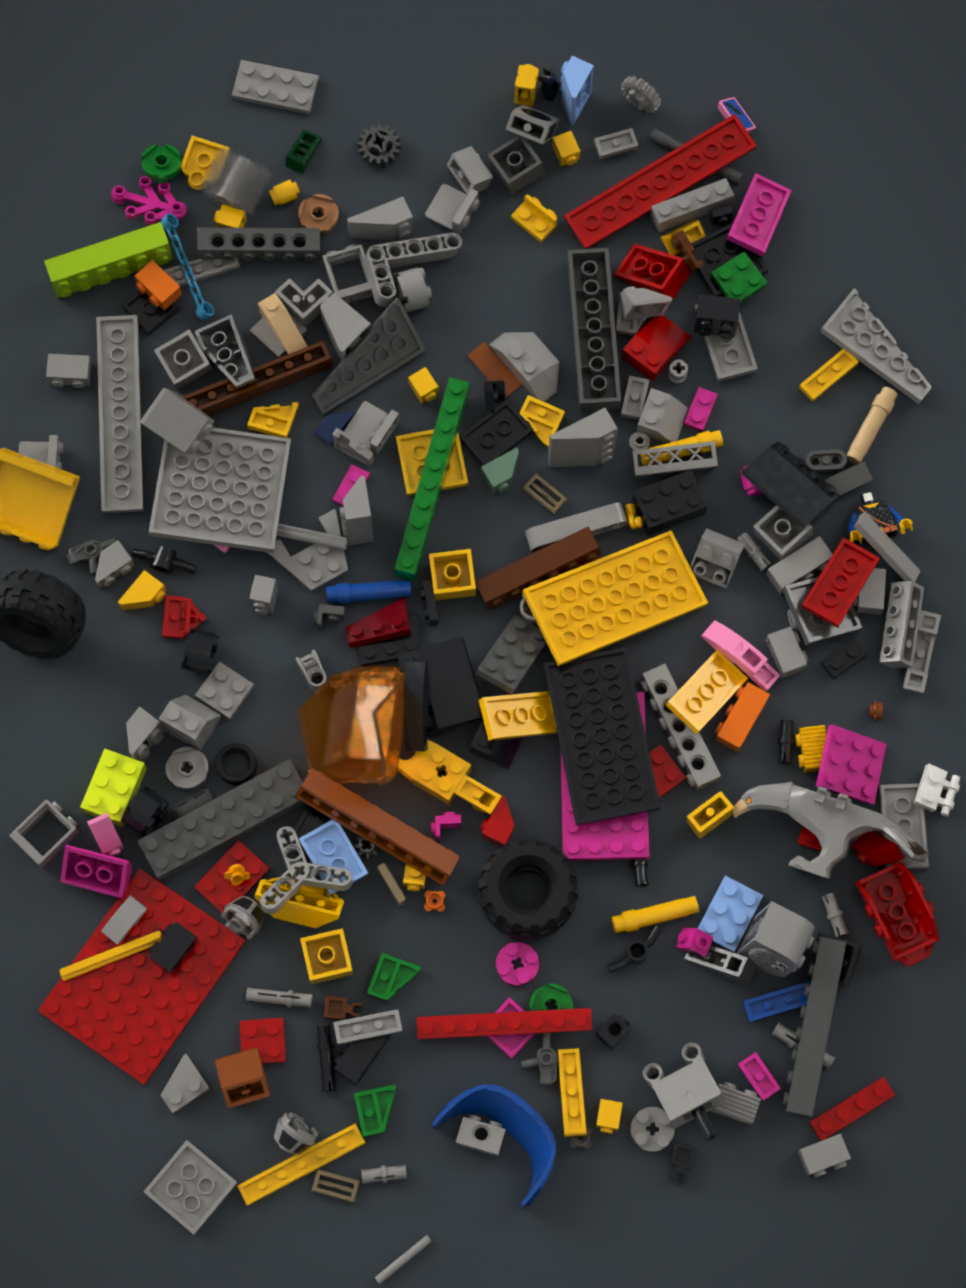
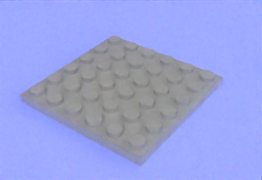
M213 428L200 441V448L191 455L184 453L167 440H164L149 536L274 553L291 438Z

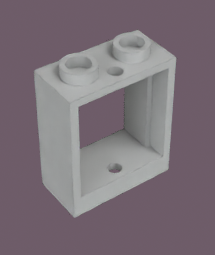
M350 245L344 250H333L323 255V264L332 291L347 304L373 297L364 267L365 254L362 245ZM359 258L367 282L338 290L331 266Z
M47 799L9 835L41 869L79 833L76 828L78 824L70 816L65 818L61 814L63 809L55 801L50 803ZM50 811L69 831L42 856L23 836Z

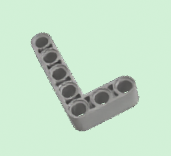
M446 233L370 246L364 258V267L375 303L380 307H388L393 301L396 288L390 268L454 258L462 245V238L456 233ZM390 253L396 254L397 257L392 256ZM371 256L376 257L378 260L372 259ZM376 274L381 275L383 278L377 277Z

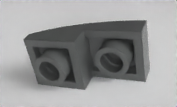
M865 461L825 480L827 484L832 485L839 495H842L873 480V477Z

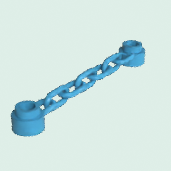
M167 213L161 219L164 231L168 233L171 239V244L180 262L183 274L190 286L191 294L197 305L196 316L200 320H208L214 315V308L210 303L204 302L189 261L182 249L181 241L175 230L179 225V221L175 215ZM174 241L178 242L179 247H176ZM184 265H187V271L185 270ZM193 288H196L198 294L194 293Z

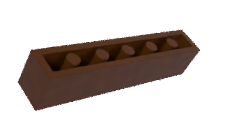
M586 527L475 581L488 610L498 608L509 599L519 598L523 594V589L578 568L579 565L585 562H593L602 554L590 528Z

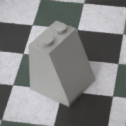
M333 293L330 297L327 296L320 304L324 328L341 362L368 331L371 323L338 295Z
M163 388L140 423L184 453L191 455L200 448L202 438L207 436L213 429L212 424L214 420L177 392Z
M183 695L169 701L159 717V721L166 733L201 751L222 715L188 695Z

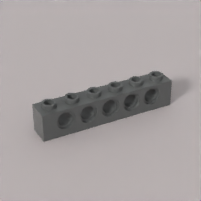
M197 227L198 258L203 260H213L214 258L233 260L236 257L247 261L254 260L255 258L267 261L274 259H284L287 261L304 259L313 261L320 259V228ZM218 242L223 244L221 247L213 246ZM242 243L243 246L235 247L234 244ZM256 243L264 244L262 247L254 246ZM282 243L284 246L276 247L275 244ZM302 243L304 244V246L298 248L295 246V244Z

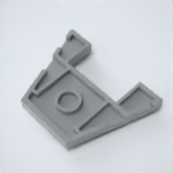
M335 509L318 518L327 534L341 536ZM278 539L275 543L274 553L266 552L311 592L348 573L343 549L313 544L290 556L282 541Z

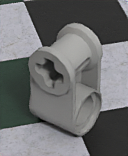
M315 649L302 658H295L310 689L318 693L323 692L327 688L328 682ZM316 677L323 678V681L319 684L312 682Z

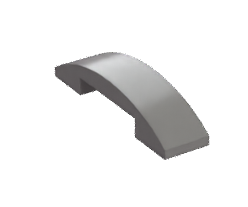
M921 610L913 667L906 668L903 683V689L924 694L941 615Z

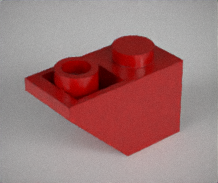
M503 796L493 810L489 820L485 818L480 828L483 831L482 838L500 847L508 843L515 828L506 798Z

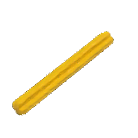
M156 931L61 968L60 975L63 981L151 948L155 942L162 940V933Z

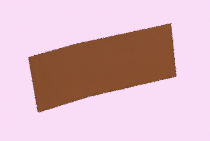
M485 342L481 343L467 355L489 381H504L505 398L522 385Z

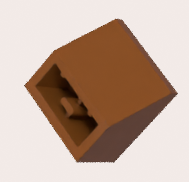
M258 1047L215 1059L221 1089L228 1109L270 1096V1085Z

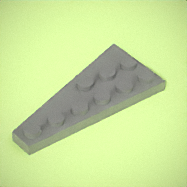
M854 288L821 328L820 332L910 399L920 404L932 386L918 368H914L908 361L909 357L907 354L901 352L896 345V340L879 318L873 316L869 311L870 307L868 304L862 302L858 296L859 293Z

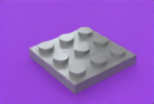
M186 1140L143 1192L195 1235L238 1182Z

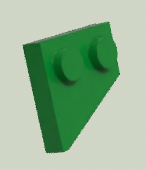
M382 953L367 995L388 1002L421 971V966Z
M395 1084L354 1093L363 1138L385 1133L396 1091Z

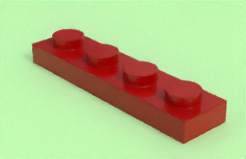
M882 1077L810 1121L809 1124L819 1140L823 1141L896 1095L886 1079Z

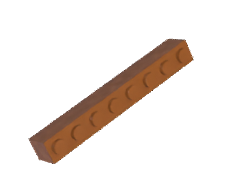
M313 768L295 795L299 800L442 886L460 858L452 850L446 849L433 839L418 832L415 828L401 822L397 817L391 816L377 805L371 804L360 795L351 792L343 787L342 784L333 781L322 772Z

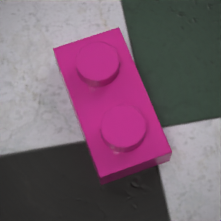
M698 387L684 421V426L703 432L718 394Z
M351 465L333 497V502L343 507L344 497L360 476H365L367 483L370 473Z
M756 1052L737 1064L762 1102L781 1089Z

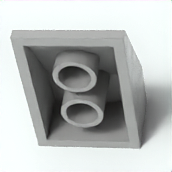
M404 197L347 219L348 236L350 239L397 241L399 239L405 240L414 234L413 216Z

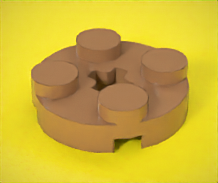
M324 194L311 195V198L303 200L299 206L298 216L302 228H320V234H329L338 223L339 209L331 197ZM321 210L324 216L316 218L313 214Z

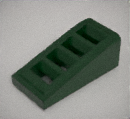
M304 129L286 155V167L303 173L322 137ZM304 139H306V140H308V141H311V142H313V143H312V144H311V143H308V142L304 141Z

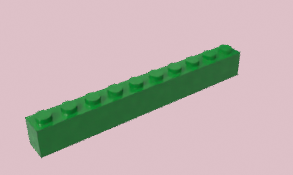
M449 377L395 565V577L416 582L470 392V385L467 381Z

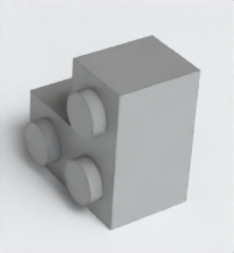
M290 278L275 291L287 311L304 327L321 314L320 304L323 299L333 294L319 278L305 291H302Z

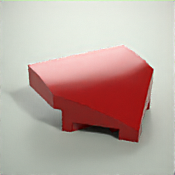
M166 595L164 600L162 638L184 639L189 635L191 627L197 628L207 617L193 604L191 598Z

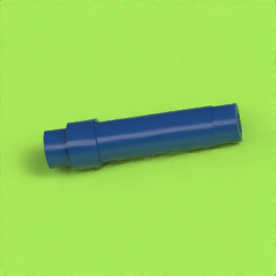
M410 580L358 584L338 583L336 586L326 587L327 603H338L339 605L351 604V602L410 597Z

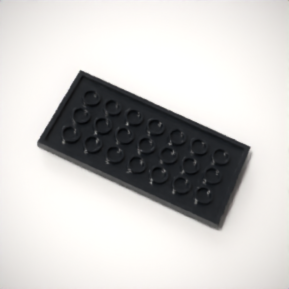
M627 647L588 654L561 666H558L556 661L543 663L576 826L661 810Z

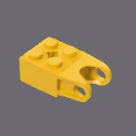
M427 740L428 750L416 751L411 759L402 760L394 757L388 759L389 764L411 781L413 785L447 805H450L455 797L454 791L464 775L468 776L471 771L470 763L430 740ZM445 771L446 776L438 777V772Z

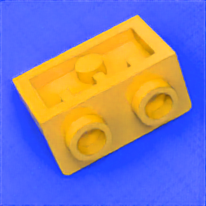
M528 194L524 197V202L511 215V219L540 243L557 227L558 219L556 214L551 209L544 208L536 197H531Z

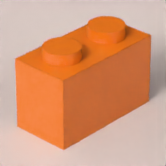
M153 260L134 275L136 288L142 294L146 293L149 295V300L156 307L160 306L163 310H166L182 295L180 286Z

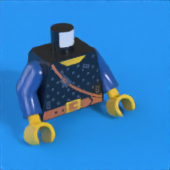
M865 493L860 496L863 505L856 507L847 525L850 541L853 543V540H857L858 545L868 543L854 528L859 516L864 512L870 516L889 538L895 537L899 528L901 534H905L906 528L913 531L910 519H905L892 506L887 505L886 501L875 502L872 493Z

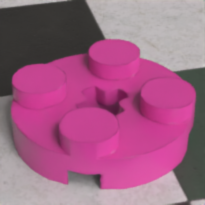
M508 943L497 955V973L501 980L508 985L516 987L531 982L538 973V955L531 946L525 943ZM521 959V963L524 965L523 968L513 969L514 965L511 962Z

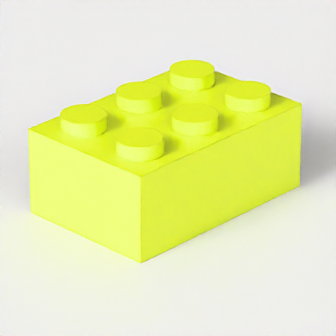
M104 748L80 806L83 813L93 817L108 813L113 824L123 827L124 823L121 822V818L124 812L129 813L130 807L128 805L137 794L147 770L145 763Z

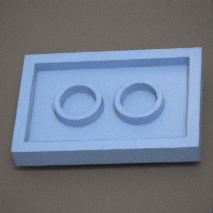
M333 819L298 839L312 864L347 869L352 874V883L368 875L365 866L341 825ZM323 872L318 873L321 880L327 878V874ZM331 874V882H333L334 875ZM342 877L341 880H339V882L343 883V881L346 880V877ZM327 889L330 896L339 891Z
M724 876L697 929L712 936L713 943L734 953L764 895Z

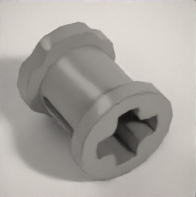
M674 360L670 365L668 377L672 383L681 384L686 380L688 365L683 360Z

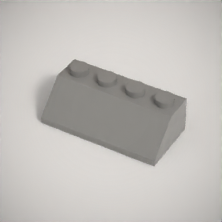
M360 476L344 497L343 507H339L343 536L348 538L349 546L374 542L365 476Z

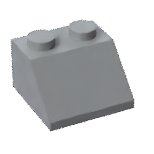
M651 388L637 426V432H643L649 438L664 443L677 441L689 408L672 395Z

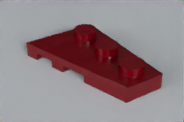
M405 597L347 626L346 633L349 648L410 635L411 630Z

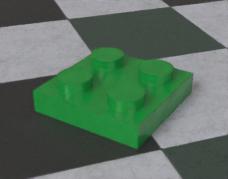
M745 252L712 271L710 275L726 297L741 299L740 303L765 288L768 284Z

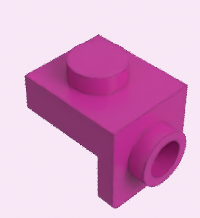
M445 812L442 816H435V822H431V833L436 835V841H440V828H461V815H456V812Z
M683 928L678 935L676 948L706 956L713 937L697 928Z

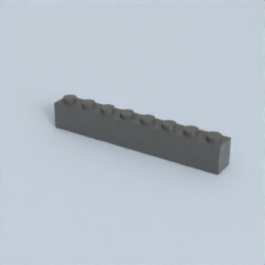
M819 937V941H814L812 953L816 954L815 962H810L808 975H812L811 983H806L804 996L808 998L806 1006L802 1005L800 1012L803 1024L802 1027H797L795 1040H799L798 1049L793 1048L791 1061L795 1062L793 1071L789 1070L787 1083L791 1085L789 1093H784L782 1104L786 1105V1111L813 1116L845 953V941Z

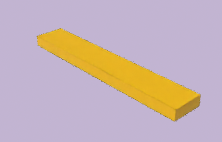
M355 1123L309 1147L301 1154L294 1155L237 1185L246 1205L249 1206L366 1143Z

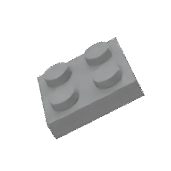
M219 661L195 694V697L231 720L254 688V684Z

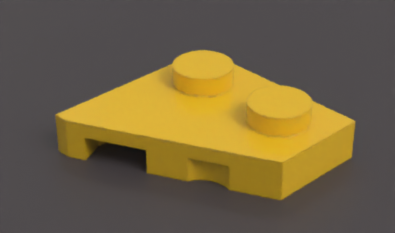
M528 395L520 410V415L533 428V432L541 442L549 448V437L557 432L565 411Z

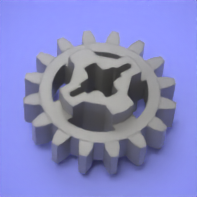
M628 76L621 84V91L624 92L623 96L634 107H637L638 110L642 111L644 109L646 113H654L661 105V99L658 97L659 94L645 80L641 78L638 80L635 76Z

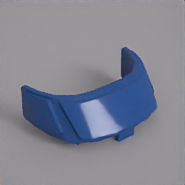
M483 1084L467 1089L444 1106L431 1126L435 1130L444 1122L463 1113L482 1114L502 1124V1128L506 1129V1132L524 1148L531 1160L533 1177L526 1198L520 1204V1207L523 1209L527 1203L530 1205L542 1190L554 1167L556 1141L553 1132L542 1116L517 1094L493 1084Z

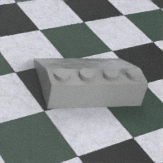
M603 408L550 435L548 466H596L600 463L604 465L610 462L612 457H614L618 428L607 409Z

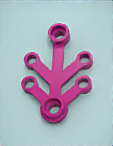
M147 176L139 179V187L145 191L148 197L127 192L120 185L115 186L111 191V199L116 204H123L128 200L143 205L137 208L135 206H128L125 209V216L129 220H134L137 216L145 214V223L153 225L161 221L167 213L175 215L178 221L182 220L187 213L186 205L176 201L173 197L168 182L159 183L158 192L164 195L167 203L159 200L151 186V179ZM157 209L163 210L159 213L152 212Z

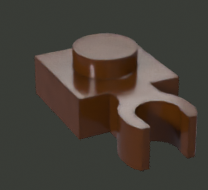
M326 996L323 1018L345 1020L346 1014L354 1018L361 1017V1014H355L353 1009L355 1007H362V1004L353 1003L350 1005L347 1004L348 998Z

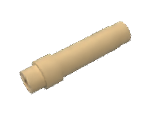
M883 387L880 394H877L872 402L871 409L846 454L847 460L851 463H861L885 418L892 411L895 405L894 401L898 395L893 389Z

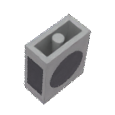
M522 104L512 110L506 130L543 145L553 138L560 119Z

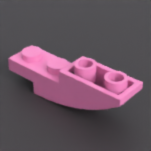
M713 621L701 635L715 650L718 649L728 660L735 663L764 691H767L779 678L780 674L766 662L768 659L759 650L723 624Z

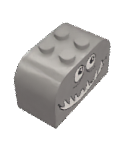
M771 901L752 919L736 954L748 957L757 965V968L769 974L786 977L802 966L805 960L803 953L806 949L810 948L814 940L812 934L815 927L802 916Z

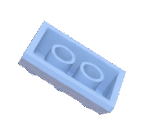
M571 56L569 62H564L561 69L563 74L560 79L562 82L560 91H562L561 100L569 123L572 125L575 124L591 95L594 65L575 56Z

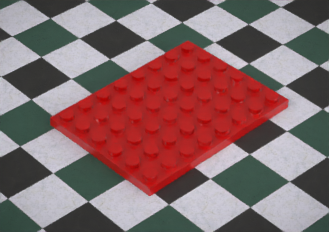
M139 869L128 884L123 898L117 899L71 965L156 931H160L164 937V930L169 924L173 925L175 922H178L198 938V942L172 975L150 959L149 955L151 953L149 950L151 948H148L69 980L63 981L61 977L38 1009V1012L145 1085L243 947L246 940ZM132 895L148 910L137 925L131 928L123 941L117 945L102 933L101 930L120 906Z

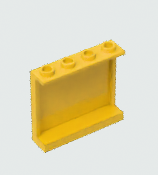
M1 448L0 533L7 536H12L13 534L25 543L34 542L39 544V548L47 551L58 547L80 476L9 449Z

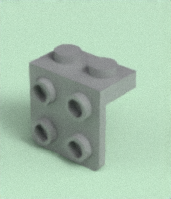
M442 184L425 212V217L460 234L462 229L467 227L472 212L476 211L480 204L478 191L471 188L467 195L447 184Z
M49 435V442L22 441L19 443V454L62 470L60 455H63L64 446L63 442H60L58 435Z

